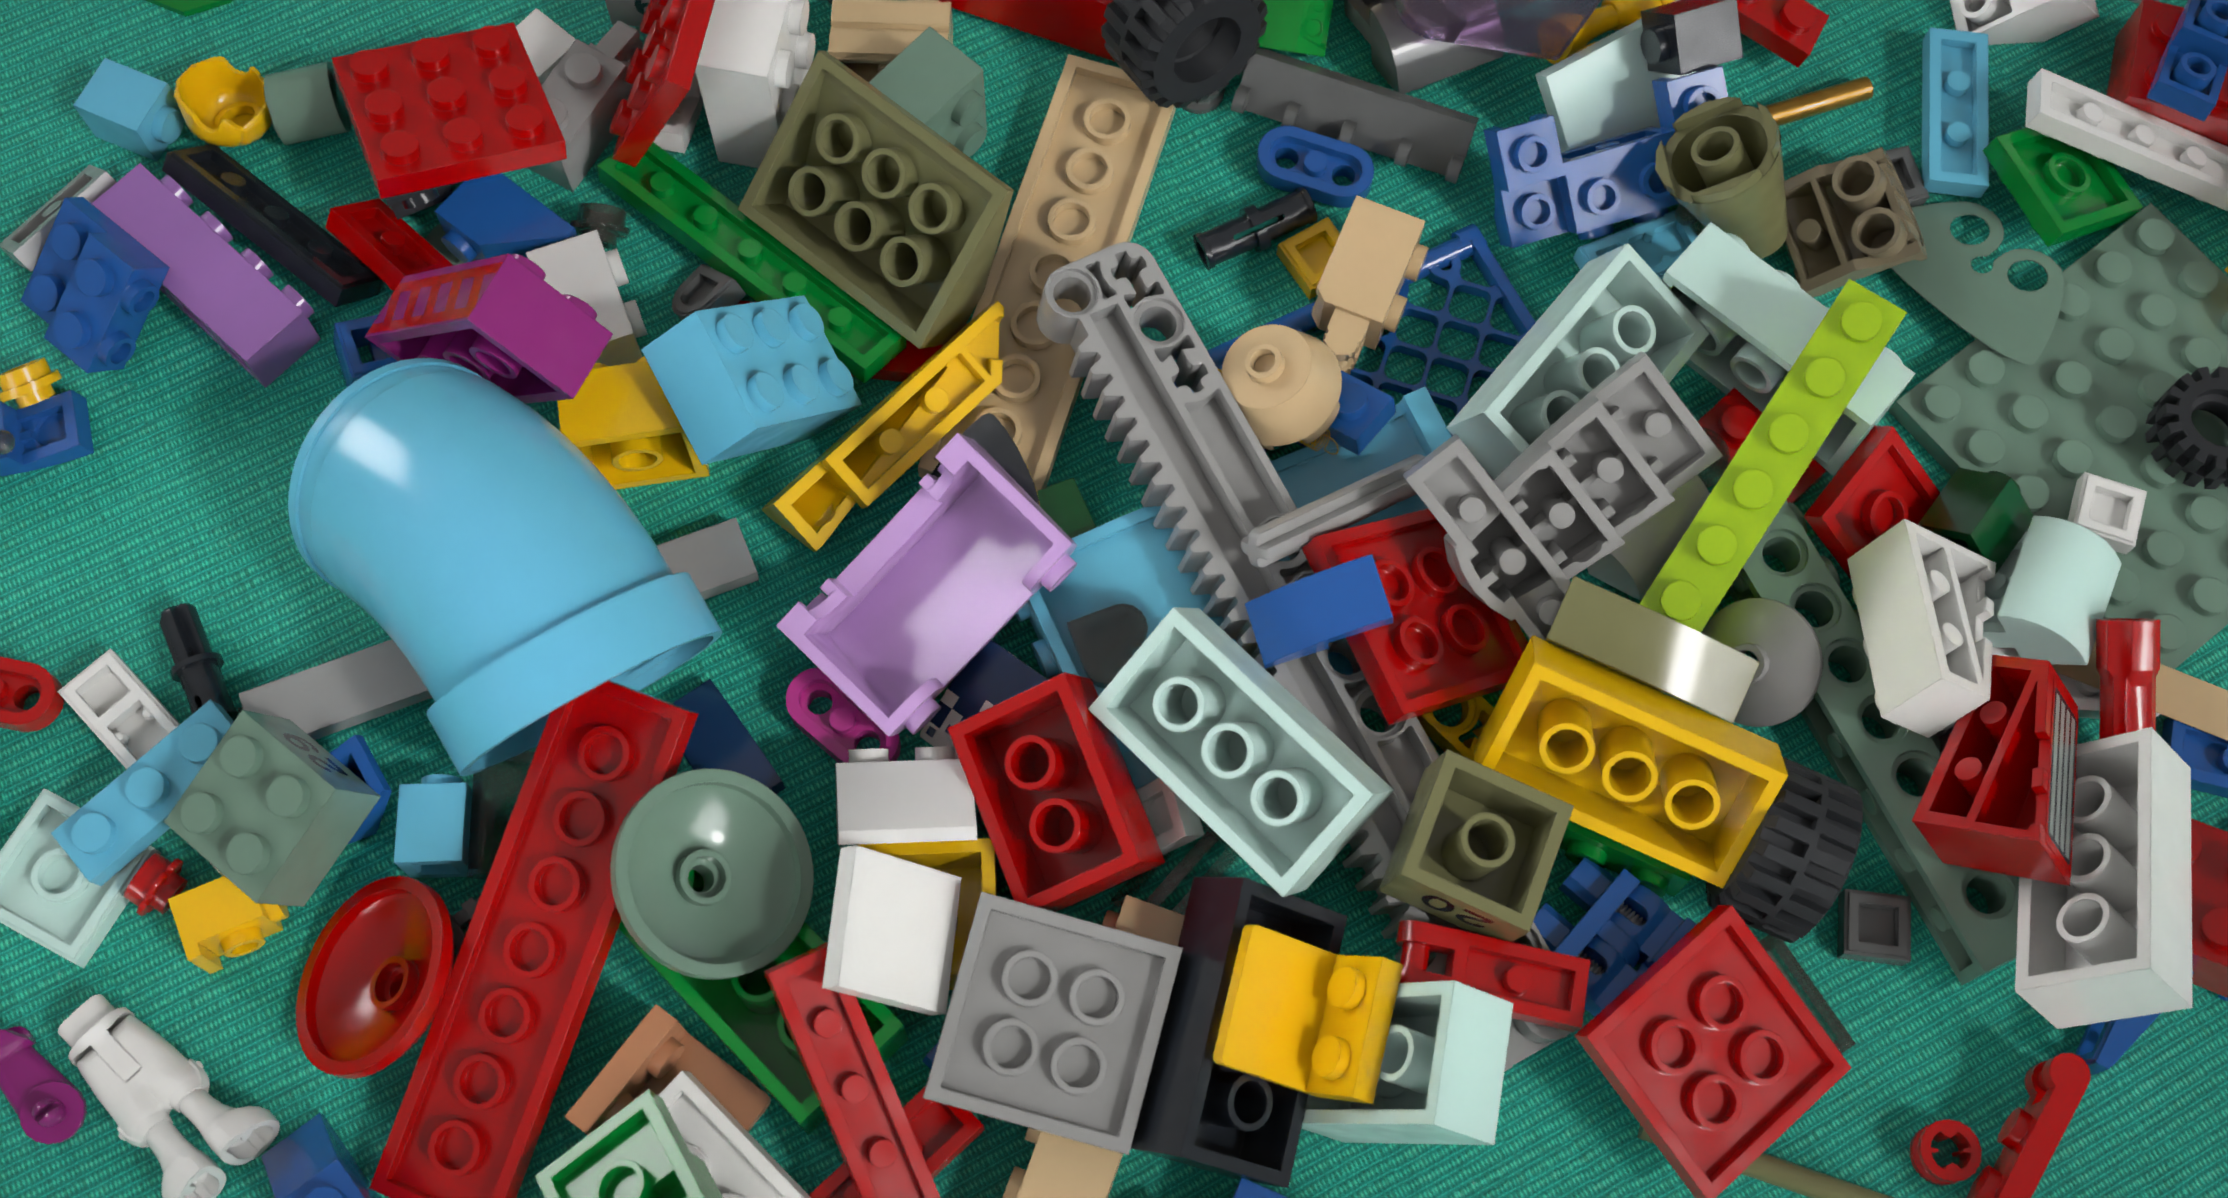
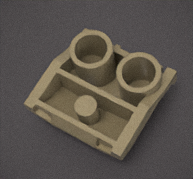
M1882 147L1862 155L1848 157L1842 161L1818 165L1784 181L1788 234L1784 246L1796 281L1801 289L1810 296H1821L1842 287L1848 279L1855 281L1911 260L1923 261L1928 259L1924 239L1905 189L1888 154Z

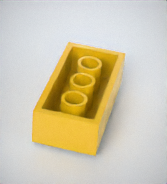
M1534 635L1531 636L1474 746L1475 762L1573 805L1574 808L1569 819L1570 821L1720 888H1724L1788 777L1777 743Z

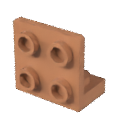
M655 1004L565 1115V1118L589 1135L648 1089L659 1095L681 1071L691 1072L748 1132L769 1107L771 1099L764 1091L691 1036L678 1020Z

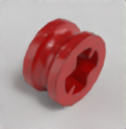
M1950 1119L1936 1121L1916 1132L1910 1142L1909 1152L1912 1165L1920 1177L1931 1184L1941 1186L1955 1184L1972 1176L1981 1163L1982 1154L1979 1140L1973 1131L1963 1123ZM1950 1138L1958 1147L1959 1151L1952 1153V1156L1960 1158L1959 1164L1950 1163L1940 1167L1932 1154L1939 1152V1149L1931 1147V1142L1934 1140L1939 1143Z

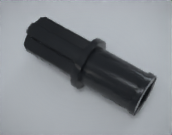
M183 603L164 609L161 612L160 626L175 663L170 673L173 681L181 683L188 699L191 713L196 712L211 699L220 704L235 721L238 717L236 707H234L231 696H229L220 670L224 665L222 655L212 652L196 607L190 603Z

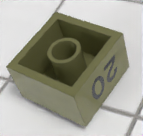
M1446 750L1423 772L1379 891L1472 933L1512 942L1530 932L1574 806L1455 752Z

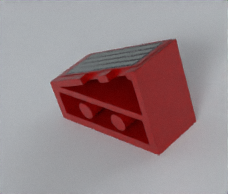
M1992 655L1990 700L1956 721L1912 818V822L1944 864L2070 886L2078 706L2050 661Z

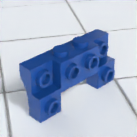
M1716 65L1674 79L1662 77L1652 80L1660 128L1650 126L1562 153L1554 115L1539 113L1529 116L1530 121L1506 128L1494 126L1483 129L1493 176L1495 194L1494 218L1500 245L1515 248L1566 232L1577 234L1580 240L1594 239L1614 232L1613 223L1630 218L1633 219L1634 223H1643L1651 219H1658L1669 213L1668 207L1680 203L1664 188L1655 169L1657 147L1660 141H1662L1665 147L1668 140L1676 132L1672 124L1681 115L1704 102L1728 97L1723 66Z

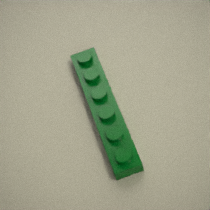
M654 142L636 167L612 159L613 154L597 165L599 182L713 269L736 280L744 292L755 301L760 302L804 295L809 305L822 318L824 333L838 360L848 368L852 375L864 384L906 348L907 339L744 215L738 210V205Z

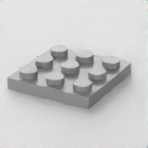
M981 892L923 1098L1129 1155L1183 948Z

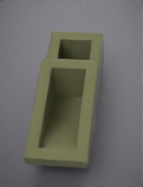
M1573 576L1546 638V641L1732 724L1760 664L1759 661L1711 637L1576 576Z

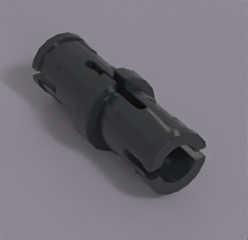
M1304 187L1295 189V192L1258 208L1253 204L1240 208V216L1203 233L1194 234L1193 241L1200 260L1205 268L1210 270L1215 268V265L1252 249H1255L1258 253L1263 252L1271 247L1272 240L1307 224L1317 222L1318 216L1309 193ZM1274 217L1277 218V221L1236 240L1233 238L1234 235Z

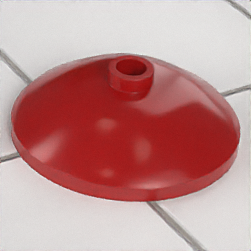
M390 876L376 880L357 891L345 901L320 933L304 967L296 1003V1027L300 1045L307 1059L319 1070L344 1079H357L372 1075L405 1054L418 1041L432 1022L448 987L454 956V940L450 916L444 901L433 888L406 876Z

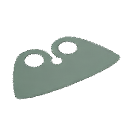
M1942 202L1911 207L1924 239L1928 259L1923 261L1911 260L1891 267V269L1931 305L1980 342L2001 355L2021 364L2033 365L2036 363L2048 344L2060 313L2065 284L2062 269L2052 258L2041 252L2031 249H2014L1994 260L1993 268L1990 272L1978 273L1971 267V261L1976 257L1990 255L1998 249L2004 237L2002 223L1992 211L1981 204L1971 202ZM1961 215L1978 216L1988 224L1989 236L1984 242L1979 244H1963L1952 236L1950 231L1951 223ZM2028 260L2036 262L2046 270L2048 276L2047 283L2043 288L2036 291L2020 290L2009 281L2008 269L2018 261Z

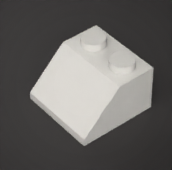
M954 746L915 748L914 761H889L888 749L848 750L849 763L835 764L838 845L977 840L974 795L960 760L955 759Z

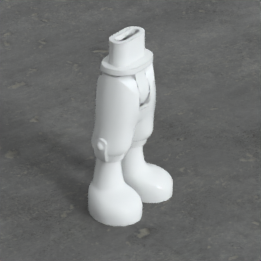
M102 994L94 995L86 1000L58 1028V1034L72 1048L69 1052L70 1062L78 1067L98 1100L117 1123L118 1127L116 1129L119 1132V1138L137 1147H150L157 1157L163 1171L162 1198H216L226 1183L224 1171L208 1155L195 1148L175 1128L169 1116L172 1109L178 1113H183L199 1130L206 1143L216 1155L229 1165H242L252 1161L262 1154L278 1135L280 1129L279 1121L268 1109L259 1106L233 1108L219 1102L208 1093L210 1082L207 1073L203 1069L202 1062L194 1061L193 1059L188 1060L166 1039L137 1019L133 1012L126 1007L115 1009Z

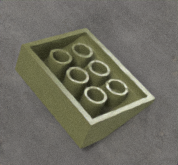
M818 50L738 210L919 349L944 345L966 325L984 293L1014 190L828 52Z

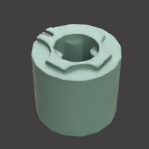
M327 61L265 75V102L272 118L273 127L284 145H292L350 132V116L340 89L334 79L331 62Z

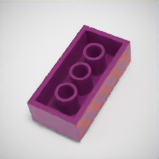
M508 253L404 276L368 330L365 338L397 361L414 358H435L457 363L498 385L527 404L574 399L613 333L595 320L597 313L589 304L569 294L562 295L545 282L546 274L536 263L524 256Z

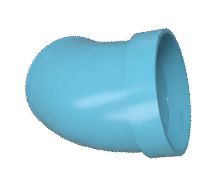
M414 358L387 364L373 370L356 380L330 402L310 428L301 445L291 474L288 492L289 522L296 546L308 566L325 582L341 591L362 607L383 628L406 656L435 701L427 710L426 716L460 776H468L489 769L537 747L550 712L593 688L611 680L641 691L690 661L722 635V630L691 575L688 572L673 574L653 539L628 504L598 468L562 432L538 412L498 385L482 378L464 366L443 359Z

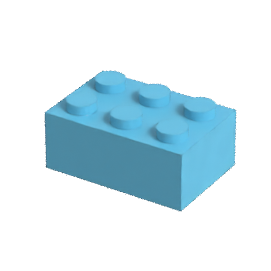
M804 295L698 310L641 349L702 465L808 440L862 405L853 388L854 383L850 371L838 360L824 333L822 318L809 305Z

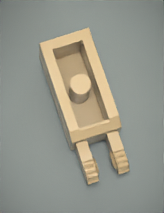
M1357 195L1316 289L1318 297L1311 313L1318 329L1326 331L1323 343L1335 354L1341 370L1348 374L1351 373V370H1354L1363 346L1376 350L1384 329L1395 333L1408 298L1399 295L1405 278L1414 282L1417 281L1429 247L1419 244L1425 225L1424 220Z

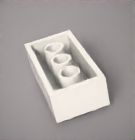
M2152 727L2077 745L2070 886L2019 877L2015 992L2057 1029L2193 1008L2191 768Z

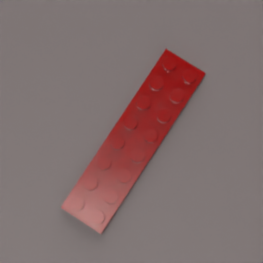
M611 680L550 712L452 969L444 998L434 1016L369 1189L389 1198H517L621 922L611 885V857L615 838L624 818L633 805L651 788L676 775L699 715L698 713Z

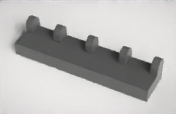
M1261 47L1246 62L1247 66L1244 69L1241 84L1235 92L1231 111L1243 114L1246 110L1282 122L1281 126H1294L1350 143L1362 149L1394 159L1393 164L1405 167L1408 163L1444 175L1445 181L1456 184L1479 118Z

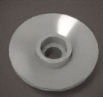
M1744 599L1721 609L1705 626L1702 634L1743 654L1751 651L1760 662L1734 722L1752 727L1781 724L1798 715L1813 699L1822 677V650L1814 629L1797 610L1773 599Z

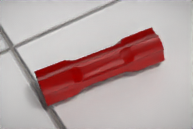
M2096 619V670L2100 676L2099 739L2149 727L2156 731V676L2160 670V619Z

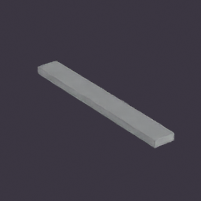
M736 518L657 545L673 574L688 572L704 600L759 580L757 570ZM392 639L239 693L243 710L290 719L314 740L432 698L421 678Z

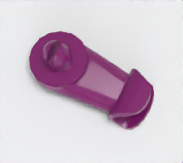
M18 1026L7 1030L0 1029V1089L19 1117L20 1125L25 1134L34 1141L44 1144L62 1143L73 1137L83 1126L87 1115L86 1100L81 1091L32 1047L36 1043V1039L27 1028Z

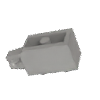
M618 20L597 45L593 43L587 45L578 39L573 42L541 85L565 139L567 159L527 167V169L571 192L575 191L615 136L610 133L614 114L622 99L628 100L633 86L625 82V76L634 52L637 48L643 49V43L639 39L641 35L637 29Z

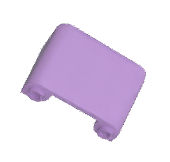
M957 433L935 456L941 463L937 470L942 475L937 478L927 473L919 482L922 488L836 579L828 578L822 584L820 589L824 593L816 596L807 607L802 602H798L776 625L888 737L897 735L905 728L913 735L918 733L941 709V706L934 699L1042 586L1049 592L1053 591L1077 565L1070 557L1077 544L974 439Z

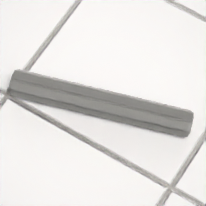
M1415 454L1252 529L1249 535L1242 539V551L1248 555L1251 565L1263 568L1301 550L1316 536L1343 530L1416 495L1417 493L1404 478L1403 474L1425 458V456Z

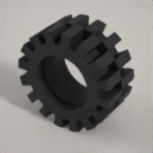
M2208 366L2197 368L2191 375L2186 373L2180 377L2153 405L2155 408L2148 414L2146 424L2153 425L2145 433L2146 442H2159V445L2151 452V455L2156 462L2165 457L2168 458L2172 464L2164 471L2172 478L2182 470L2187 473L2183 482L2185 485L2194 487L2204 478V489H2216L2222 483H2224L2225 487H2228V446L2213 444L2202 437L2196 430L2191 418L2192 412L2195 410L2207 411L2221 419L2228 428V368L2219 366L2211 375Z

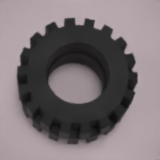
M1114 0L1106 6L1103 15L1107 20L1101 27L1102 37L1106 41L1104 46L1110 56L1151 102L1155 101L1158 106L1165 108L1172 104L1176 108L1187 107L1194 100L1196 103L1208 99L1213 92L1217 90L1220 92L1229 85V81L1236 74L1239 75L1247 66L1246 62L1251 56L1255 55L1260 46L1258 39L1265 34L1267 22L1264 20V17L1268 13L1267 5L1263 0Z
M1782 756L1788 773L1787 779L1724 888L1706 881L1708 905L1712 907V910L1718 905H1732L1746 925L1784 942L1793 943L1808 934L1825 916L1838 897L1849 875L1862 832L1863 801L1859 791L1855 788Z

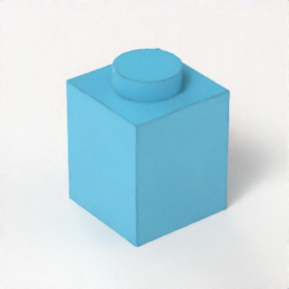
M104 58L73 105L95 137L158 162L167 146L179 137L184 124V118L174 98V92L168 83L107 58Z
M432 774L423 776L421 784H399L394 863L410 878L477 877L482 800L467 782H462L461 778L453 775Z

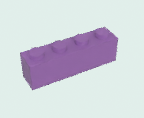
M139 163L91 204L170 267L160 291L266 388L321 340L308 320L314 313V310L290 285H287L280 291L269 281L274 276L272 271L251 249L246 248L239 254L229 244L233 239L232 235L215 216L208 211L200 217L188 207L193 203V200L172 177L165 175L161 180H158Z

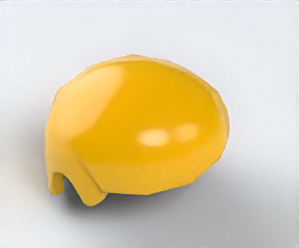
M216 56L191 65L176 80L174 98L188 128L194 135L209 144L222 147L245 146L260 139L273 124L265 102L264 77L261 76V73L254 66H251L248 72H243L235 69L225 57Z

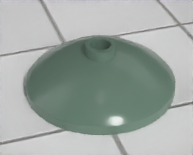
M697 769L670 777L651 788L633 805L624 818L615 838L611 857V885L619 915L630 935L649 956L668 969L682 975L706 980H721L748 974L764 967L782 954L793 942L810 908L813 895L814 873L811 851L804 831L796 816L778 795L762 783L746 775L723 769ZM691 869L699 872L704 880V887L701 893L693 890L689 885L688 874Z

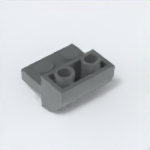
M1344 0L1345 15L1371 45L1372 65L1394 91L1405 94L1418 90L1426 85L1503 57L1501 24L1493 0Z

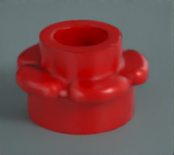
M155 853L141 866L123 895L125 899L138 906L136 913L139 916H144L153 909L164 914L171 908L168 899L181 894L188 883V880L180 876L183 865L182 860L176 858L171 862L159 853Z

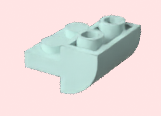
M2033 516L2028 532L2024 533L1996 575L1985 582V597L1987 596L1994 602V616L1983 623V638L1986 637L1993 643L1992 647L2015 648L2020 658L2048 660L2051 664L2087 665L2096 641V619H2103L2122 564L2116 552L2103 538L2079 524L2055 517Z

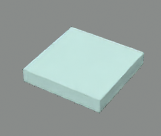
M44 788L0 851V923L72 963L85 968L129 901L123 895L130 881L153 854L159 853L161 855V852L152 846H148L104 885L99 886L89 882L51 834L58 826L78 811L80 807Z

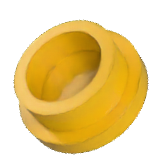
M45 357L12 368L0 374V387L2 389L0 391V401L6 402L15 399L19 409L41 402L56 394L51 384L60 380L62 376L58 369H50Z

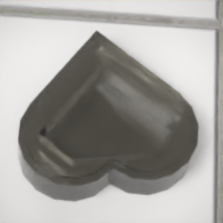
M1124 603L1112 605L1067 622L1068 632L1087 678L1092 679L1094 685L1104 689L1148 636L1147 620L1143 613L1133 605Z

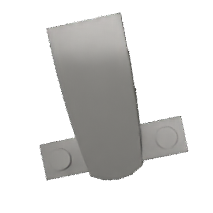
M1640 351L1554 422L1507 466L1494 481L1457 434L1405 472L1403 476L1446 530L1447 534L1444 536L1447 561L1459 583L1475 598L1511 621L1515 619L1529 638L1534 635L1546 640L1571 583L1569 579L1624 545L1625 542L1621 538L1622 536L1675 501L1671 495L1673 492L1723 455L1648 355Z

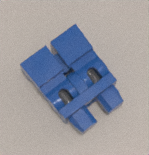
M1584 857L1558 889L1582 908L1586 914L1573 926L1550 905L1545 903L1536 913L1534 923L1550 951L1591 960L1584 1010L1589 1011L1595 1017L1697 924L1688 917L1685 920L1682 919L1657 894L1639 884L1640 881L1625 868L1615 878L1608 871ZM1637 963H1640L1641 965L1638 967V969L1634 970V966Z

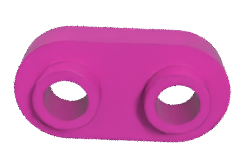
M818 667L807 669L792 680L786 692V706L792 722L838 763H849L848 750L856 749L859 741L866 737L876 738L880 742L879 749H888L889 761H897L901 749L899 733L888 737ZM818 697H826L832 701L830 710L824 714L812 713L809 710V706Z

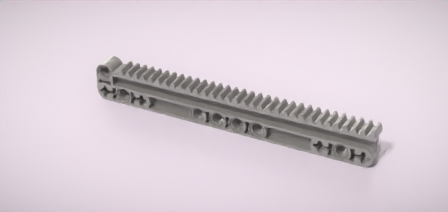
M1122 242L1060 267L1050 274L1045 283L1037 309L1036 320L1039 329L1046 338L1055 343L1070 344L1074 350L1075 356L1069 374L1071 378L1087 377L1081 391V396L1083 399L1099 398L1093 412V417L1095 420H1111L1104 436L1107 442L1124 441L1117 460L1119 464L1136 463L1129 478L1131 485H1149L1141 500L1143 507L1161 506L1153 522L1156 529H1174L1165 546L1168 551H1186L1177 567L1180 573L1198 572L1199 574L1190 588L1192 595L1210 594L1211 599L1203 612L1208 617L1222 616L1224 621L1220 628L1232 639H1235L1241 648L1394 789L1347 843L1350 844L1352 851L1342 862L1344 868L1362 867L1365 874L1355 885L1358 892L1375 890L1378 894L1377 899L1368 909L1370 914H1389L1392 919L1381 932L1383 938H1397L1399 922L1402 920L1423 921L1470 932L1379 891L1423 772L1439 757L1417 717L1388 725L1346 638L1328 643L1329 649L1269 668L1264 667L1245 603L1294 581L1310 576L1314 572L1302 549L1290 554L1289 561H1276L1263 568L1255 567L1250 564L1248 555L1242 551L1241 542L1244 537L1249 535L1252 529L1294 511L1297 507L1156 260L1141 245ZM1070 299L1076 302L1082 311H1065L1055 301ZM1141 328H1155L1166 337V340L1161 342L1153 341L1143 334ZM1335 652L1345 656L1351 663L1353 674L1346 675L1337 672L1330 665L1328 653ZM1362 708L1371 709L1381 716L1385 725L1383 733L1374 732L1363 723L1360 715ZM1534 921L1529 933L1512 941L1550 951ZM1402 947L1394 956L1398 963L1400 962ZM1429 952L1427 971L1445 975L1447 955ZM1511 1018L1504 1072L1512 1068L1514 1064L1553 1042L1566 1037L1571 1032Z

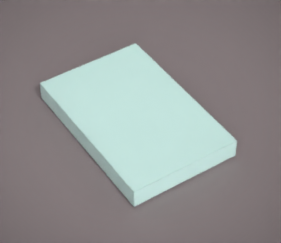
M1642 19L1535 74L1547 113L1554 115L1561 153L1650 126L1660 128L1652 80L1662 77L1674 79L1681 76L1648 71L1647 60L1642 53L1640 45L1643 31Z

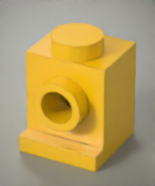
M226 876L168 899L187 960L209 974L223 969L220 956L239 957L261 948L266 943L265 937L284 930L281 920L289 917L286 905L255 903Z

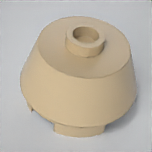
M1269 324L1256 327L1244 333L1232 344L1226 353L1221 376L1264 449L1275 450L1273 446L1288 445L1302 439L1306 444H1309L1324 434L1334 422L1340 409L1339 398L1342 389V373L1335 354L1321 340L1287 326Z

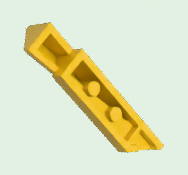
M996 301L982 310L772 498L761 510L813 552L821 548L855 503L862 509L868 507L1002 383L1003 360L999 359L1000 321L1004 317L1003 305Z

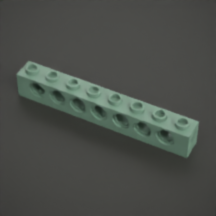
M1786 500L1728 589V592L1734 602L1750 598L1773 599L1785 603L1794 609L1802 608L1808 610L1816 617L1819 627L1812 628L1818 637L1822 650V677L1813 699L1800 713L1841 783L1859 791L1863 801V820L1908 896H1911V901L1963 986L2016 959L2019 881L2016 876L1944 864L1912 822L1915 811L1941 756L1940 740L1937 734L1927 738L1881 717L1874 699L1875 687L1869 659L1863 648L1864 636L1858 610H1853L1840 589L1839 575L1832 562L1827 557L1820 556L1807 535V524L1802 512L1795 504L1788 503ZM1763 555L1778 558L1784 564L1786 572H1777L1771 569L1765 563ZM1828 662L1838 663L1845 667L1851 676L1852 683L1837 679L1831 673ZM1862 717H1868L1877 721L1883 728L1885 739H1879L1870 735L1863 726ZM1896 773H1903L1911 777L1918 787L1919 796H1912L1903 791L1897 782ZM1967 887L1978 890L1985 897L1988 905L1987 914L1977 911L1969 903L1966 893Z

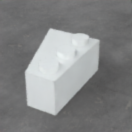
M1903 519L1852 555L1847 561L1853 585L1852 596L1858 608L1864 636L1863 648L1869 659L1875 687L1874 699L1880 715L1894 724L1929 738L1990 700L1993 643L1986 637L1983 638V623L1994 616V602L1987 596L1985 597V582L1995 576L1996 563L1907 519Z

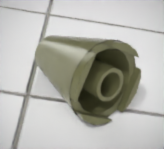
M1724 97L1704 102L1681 115L1672 124L1676 132L1668 140L1665 147L1662 141H1660L1656 150L1655 169L1668 193L1705 228L1712 222L1724 232L1741 238L1748 245L1750 251L1759 258H1765L1776 252L1783 245L1788 234L1779 127L1768 108L1758 102V108L1743 105L1741 99L1737 97Z

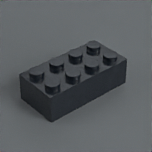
M1245 877L1193 878L1178 942V947L1183 949L1131 1149L1238 1180L1243 1177L1255 1183L1283 1188L1289 1187L1309 1094L1216 1064L1213 1060V1053L1243 927L1247 924L1259 925L1339 955L1348 916L1293 895L1282 897L1273 888Z

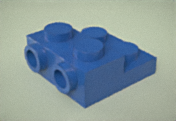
M65 197L20 301L49 324L44 338L86 373L124 369L126 362L135 352L136 340L149 312L159 299V290L170 267L84 197Z

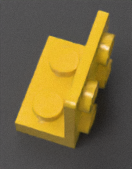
M1245 925L1242 930L1213 1053L1214 1062L1315 1097L1373 1104L1403 964L1385 957L1337 955L1259 925Z

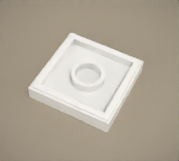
M858 845L840 848L822 988L926 1015L946 1014L962 877Z

